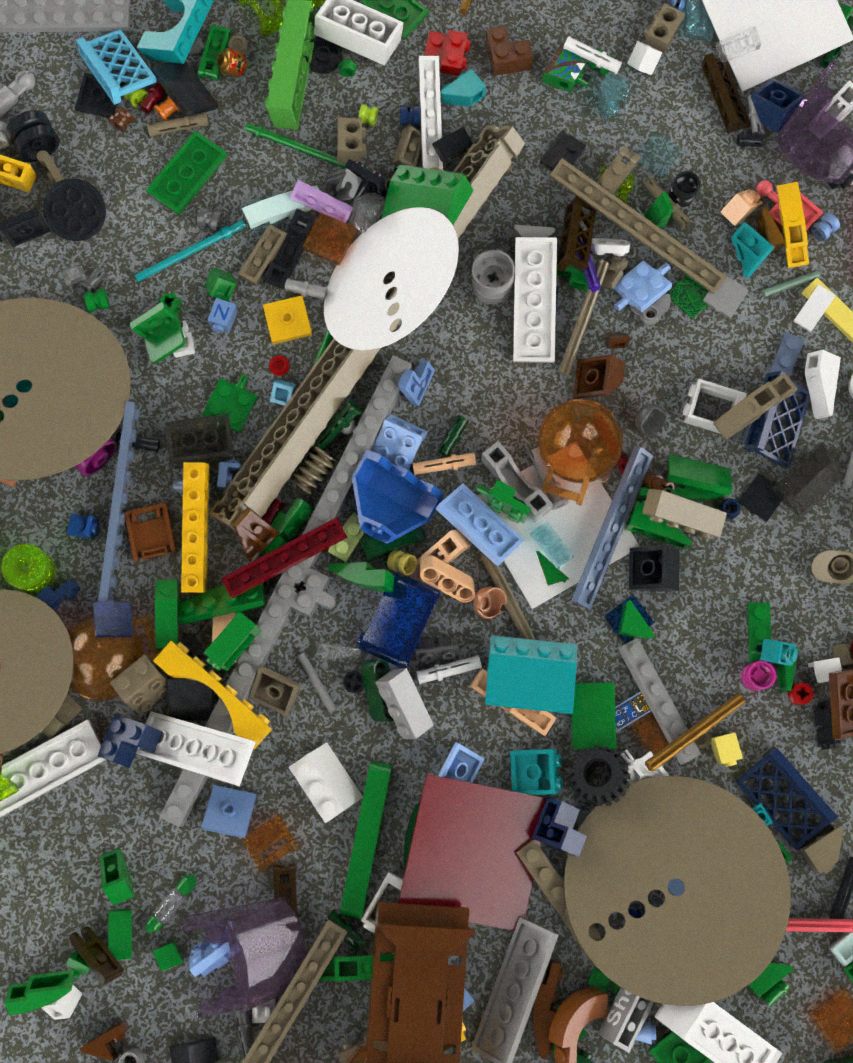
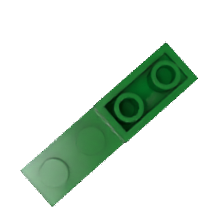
M298 497L286 514L280 511L271 525L279 534L259 555V558L292 541L304 522L310 517L314 508Z
M380 954L379 961L394 962V954ZM373 955L332 957L319 981L371 980Z

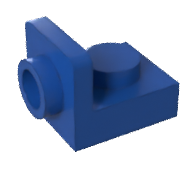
M71 514L66 534L93 540L94 535H97L99 531L98 519L92 515Z

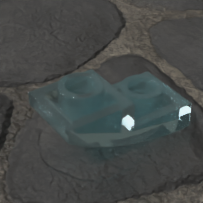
M547 521L530 533L531 537L557 569L574 558L572 552Z

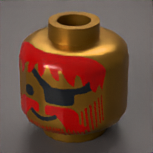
M226 48L217 57V66L224 75L239 78L247 70L248 63L246 57L240 51Z

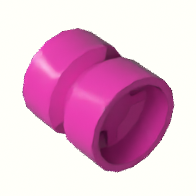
M758 661L745 666L741 672L740 679L745 688L750 691H759L769 688L774 684L776 672L770 663Z

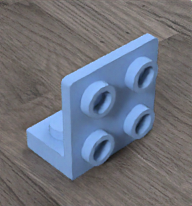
M390 414L383 422L372 451L383 455L393 465L409 470L417 450L428 431Z

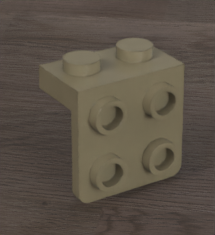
M145 654L110 682L121 699L139 714L150 710L155 702L168 695V679L158 671Z

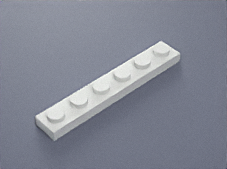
M419 56L422 168L439 167L443 170V162H441L432 146V143L442 138L439 56Z

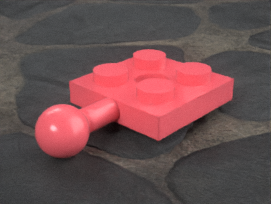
M763 180L758 183L756 191L762 197L768 196L776 204L769 212L777 227L783 231L778 195L772 190V184L767 180ZM800 192L807 231L824 212Z

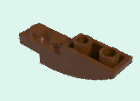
M552 959L549 961L545 980L541 982L531 1010L535 1043L541 1059L546 1060L547 1054H551L554 1043L548 1041L551 1023L557 1011L550 1008V1006L556 1002V983L561 982L563 975L561 964Z

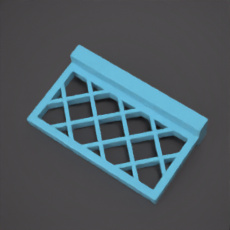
M121 29L86 42L84 37L76 40L81 58L114 105L122 102L120 96L156 83V77ZM114 39H121L120 43L112 42ZM96 46H103L102 50L93 49ZM108 48L117 49L115 53L107 51ZM122 50L130 51L129 55H123L120 53ZM104 57L112 58L111 62H105L102 60ZM117 60L125 61L124 65L115 63ZM130 62L139 64L137 68L129 66ZM112 69L121 71L119 75L111 73ZM126 72L134 73L133 77L124 75ZM139 74L148 76L145 79H138ZM121 81L130 83L125 87H120Z

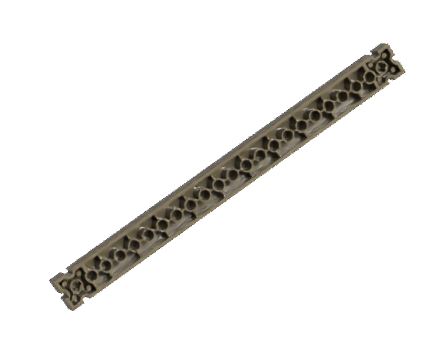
M486 125L478 136L479 141L477 144H473L453 171L464 174L474 190L453 225L457 238L465 232L467 225L476 216L482 204L486 202L489 194L498 185L504 173L512 170L511 158L517 157L525 145V142L513 126H502L499 129L497 126ZM395 272L386 274L383 283H391L395 278ZM392 287L387 291L385 295L386 300L395 297L397 287ZM394 303L389 307L387 312L389 316L398 312L399 303ZM396 319L391 323V332L397 328L401 319ZM333 339L223 492L225 496L221 501L217 500L208 514L224 527L235 532L233 523L247 507L262 517L271 502L278 496L281 488L290 479L293 471L302 462L305 454L314 445L317 437L327 427V423L338 411L344 399L350 394L351 389L362 377L368 365L373 362L380 348L354 350L341 345Z

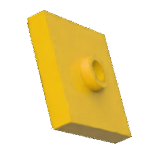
M303 296L263 304L273 345L312 336Z

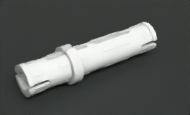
M570 36L564 44L563 49L595 63L598 68L603 67L617 74L622 65L621 61L608 56L606 52L603 51L601 53Z
M479 655L440 666L435 664L432 668L416 671V675L420 685L437 679L442 681L443 678L481 669L482 665Z

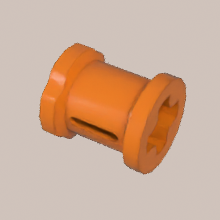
M169 96L159 106H154L156 113L163 121L167 120V117L175 111H180Z

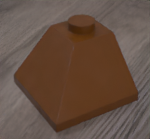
M611 354L578 359L573 399L609 395L623 383L625 362Z

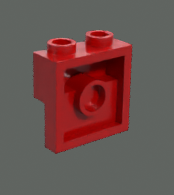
M449 30L448 34L429 31L424 56H439V73L459 76L461 70L466 69L467 57L464 56L465 52L470 50L471 40H468V33Z

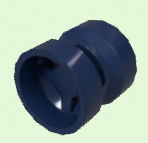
M400 105V126H406L408 123L420 126V105H413V107Z

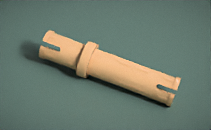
M474 452L462 455L451 454L450 457L413 462L414 476L448 469L455 471L460 467L476 465Z

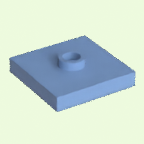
M213 785L201 828L207 831L246 838L257 795Z

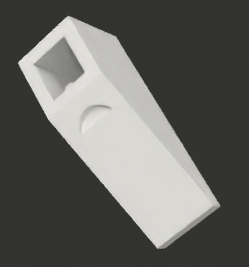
M825 350L807 354L805 367L806 382L814 418L816 419L833 415L841 357Z

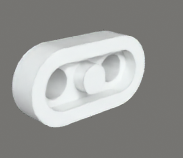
M593 238L590 250L596 255L613 253L615 256H624L625 253L629 252L630 242L623 239Z

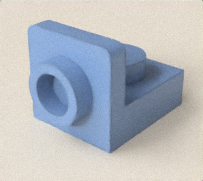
M226 460V462L219 463L217 487L220 491H225L234 478L231 472H238L242 467L238 461Z

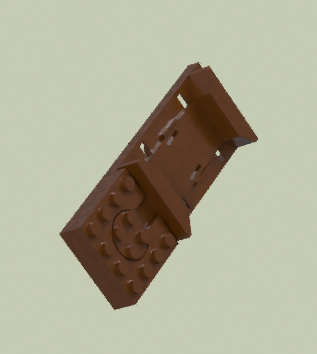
M377 901L364 1063H460L467 943L474 935V930L468 928L470 908ZM380 951L394 952V962L379 961ZM449 955L459 956L458 965H448ZM373 1041H388L387 1051L372 1050ZM443 1044H453L452 1054L442 1053Z

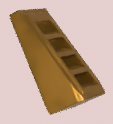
M763 207L757 215L760 234L775 247L771 252L780 251L785 245L784 238L767 207Z

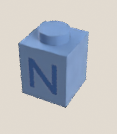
M218 298L215 299L208 317L212 330L218 333H223V331L230 333L238 313L236 304Z

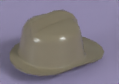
M825 550L814 558L811 564V571L820 581L840 584L852 583L853 553L843 550Z

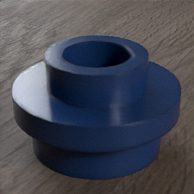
M732 498L723 500L719 505V510L727 513L726 519L736 518L741 510L740 504ZM726 506H731L733 511L728 512Z

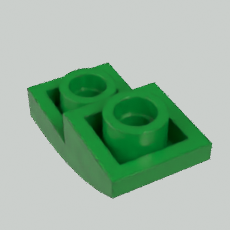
M132 909L109 910L108 949L117 960L132 959Z

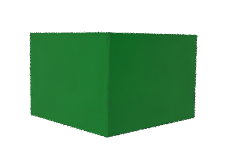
M630 600L625 603L622 608L618 634L643 640L653 638L655 636L632 601Z

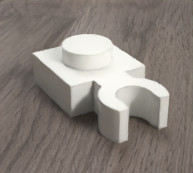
M183 321L182 327L185 345L173 352L175 358L195 353L193 336L191 332H188L189 327L186 321Z

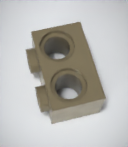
M665 3L661 10L657 9L652 19L654 21L652 26H647L643 35L646 37L644 43L656 48L664 55L680 29L685 13Z
M338 117L337 163H347L349 159L354 162H361L362 156L366 155V144L362 143V140H365L366 127H362V119Z

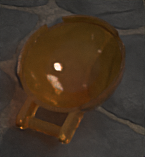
M571 399L554 407L546 415L541 424L538 437L539 452L544 464L548 468L541 491L544 494L548 492L576 501V504L581 506L589 482L607 475L617 464L623 447L622 430L615 421L614 414L604 405L588 399ZM555 474L557 477L569 482L582 483L579 493L551 485L552 475Z
M146 615L129 622L114 616H96L87 618L74 626L68 632L74 656L70 688L78 695L93 701H108L120 697L110 682L144 655L142 642L134 628L143 625L152 651L151 654L146 656L151 661L162 651L156 650L155 633L151 624L152 616Z

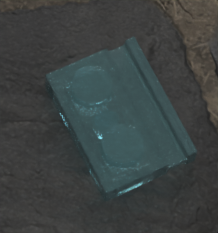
M686 0L684 37L699 41L706 40L709 43L713 39V25L703 2L700 0Z

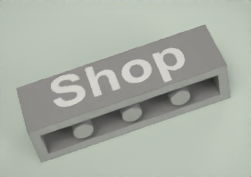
M620 988L598 1035L630 1053L654 1002Z

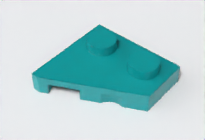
M743 222L731 237L733 246L737 250L738 260L741 261L744 270L743 274L747 278L751 277L775 248L747 222Z

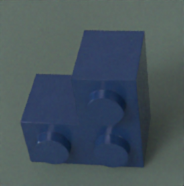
M115 714L97 756L130 768L138 747L155 752L162 731Z
M547 796L532 839L579 857L587 837L573 830L580 809Z

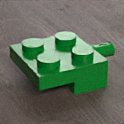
M497 480L493 489H489L481 483L479 484L476 492L488 498L487 504L490 505L489 507L497 513L502 511L509 515L508 518L511 521L524 524L531 507L514 498L516 489Z

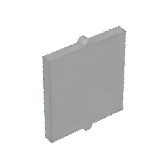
M727 276L716 293L712 294L708 291L703 301L712 307L715 312H720L731 319L749 290L737 283L736 279L732 280Z

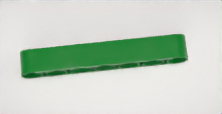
M370 761L340 909V915L362 919L392 765Z

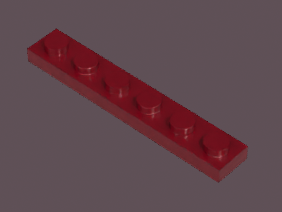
M336 517L221 579L229 596L233 599L348 537Z

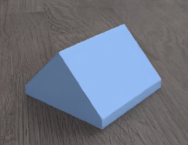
M455 742L438 776L473 783L484 758Z

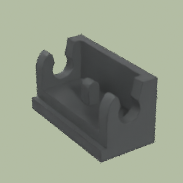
M344 168L326 175L325 178L327 180L322 188V192L327 193L328 188L332 190L331 196L344 202L354 198L362 179L348 168Z

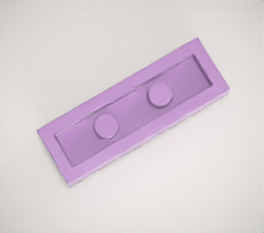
M297 180L290 196L291 199L343 225L347 222L353 209L352 206L300 180Z

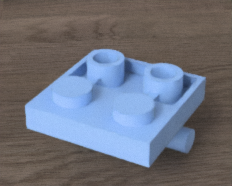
M228 926L222 930L221 928L215 930L210 935L209 940L205 943L200 942L192 948L190 953V971L194 977L200 973L205 977L214 969H220L230 961V957L242 949L237 941L233 944L232 932Z

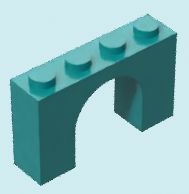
M163 0L171 11L184 12L181 21L174 28L166 32L145 31L137 48L147 60L184 64L214 0Z

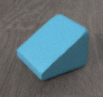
M279 379L275 380L270 402L286 406L295 392L296 384Z

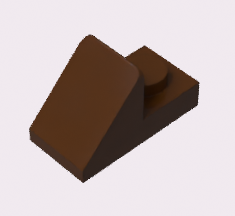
M124 1020L80 1048L81 1052L114 1061L118 1055L111 1040L115 1044L126 1037L125 1032L130 1028L127 1021Z

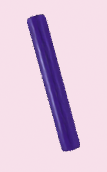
M581 236L577 237L581 246L585 245ZM577 252L579 260L582 261V257L580 256L579 252ZM590 255L588 267L583 272L588 288L591 292H596L600 290L601 285Z

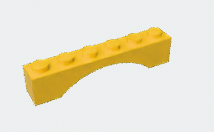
M170 641L153 661L173 678L199 681L213 689L223 700L229 711L234 733L238 737L256 742L253 748L256 749L272 730L268 725L270 720L262 713L256 715L252 711L254 706L245 698L242 701L235 696L238 692L229 684L223 686L219 682L222 678L213 670L210 672L206 671L203 668L205 663L197 656L194 658L190 657L187 654L190 650L181 642L175 644Z

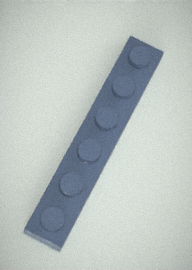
M785 332L769 373L782 371L790 379L805 339ZM751 424L745 430L741 440L742 443H746Z

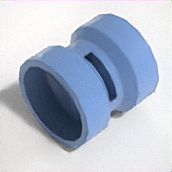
M826 213L821 217L820 222H816L811 227V232L819 241L824 242L830 237V233H834L840 228V222L833 214Z

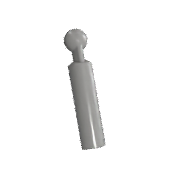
M22 70L18 72L15 80L9 86H2L0 88V118L18 102V97L22 93L33 89L36 80L30 71Z

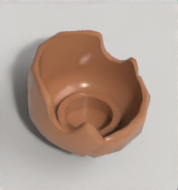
M491 586L479 589L473 600V608L476 614L486 619H492L501 614L500 609L502 605L507 603L505 592L501 588Z

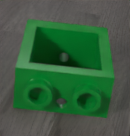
M239 611L205 650L204 654L208 656L206 661L219 671L221 668L228 671L261 632L260 628Z

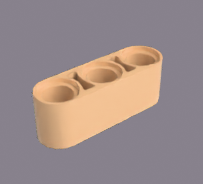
M427 555L421 559L420 577L425 583L463 603L471 602L475 598L474 580L471 576L435 556Z

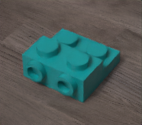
M557 749L510 751L512 791L529 795L559 794V790L563 788L562 776H558V767L562 766L561 754H557Z

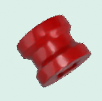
M798 683L792 685V690L788 691L787 695L793 704L803 705L813 699L814 693L810 685Z

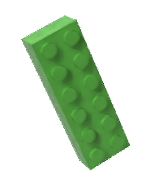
M287 0V5L283 8V25L279 27L280 40L279 43H276L275 48L276 60L272 62L273 75L268 82L269 96L265 98V109L268 110L269 119L272 120L275 128L298 130L310 69L309 64L314 48V42L310 41L316 37L314 35L315 13L311 1Z

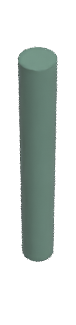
M818 270L763 289L761 293L763 297L776 294L820 278V272Z

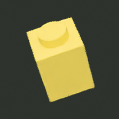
M736 733L711 738V746L717 764H724V767L736 765V760L743 758Z

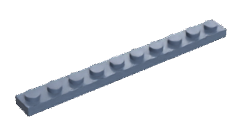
M126 401L96 612L99 614L108 615L109 610L112 611L114 605V598H111L112 589L116 588L117 577L114 576L115 568L119 567L120 555H117V549L121 547L123 540L120 528L124 526L126 514L123 513V506L127 505L128 492L125 491L126 484H130L131 471L128 470L129 463H133L134 450H131L132 442H136L137 430L134 429L135 421L138 422L140 417V409H137L135 402Z

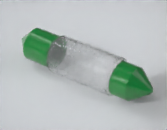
M184 875L179 883L159 903L146 921V933L159 931L169 921L196 887L195 875Z

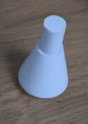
M651 1021L644 1022L636 1040L652 1045V1040H656V1025H651Z

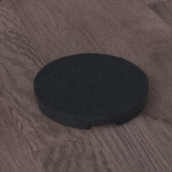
M64 179L54 184L46 193L43 202V214L48 226L55 234L66 240L83 241L96 235L102 228L106 218V206L102 195L92 184L80 179Z

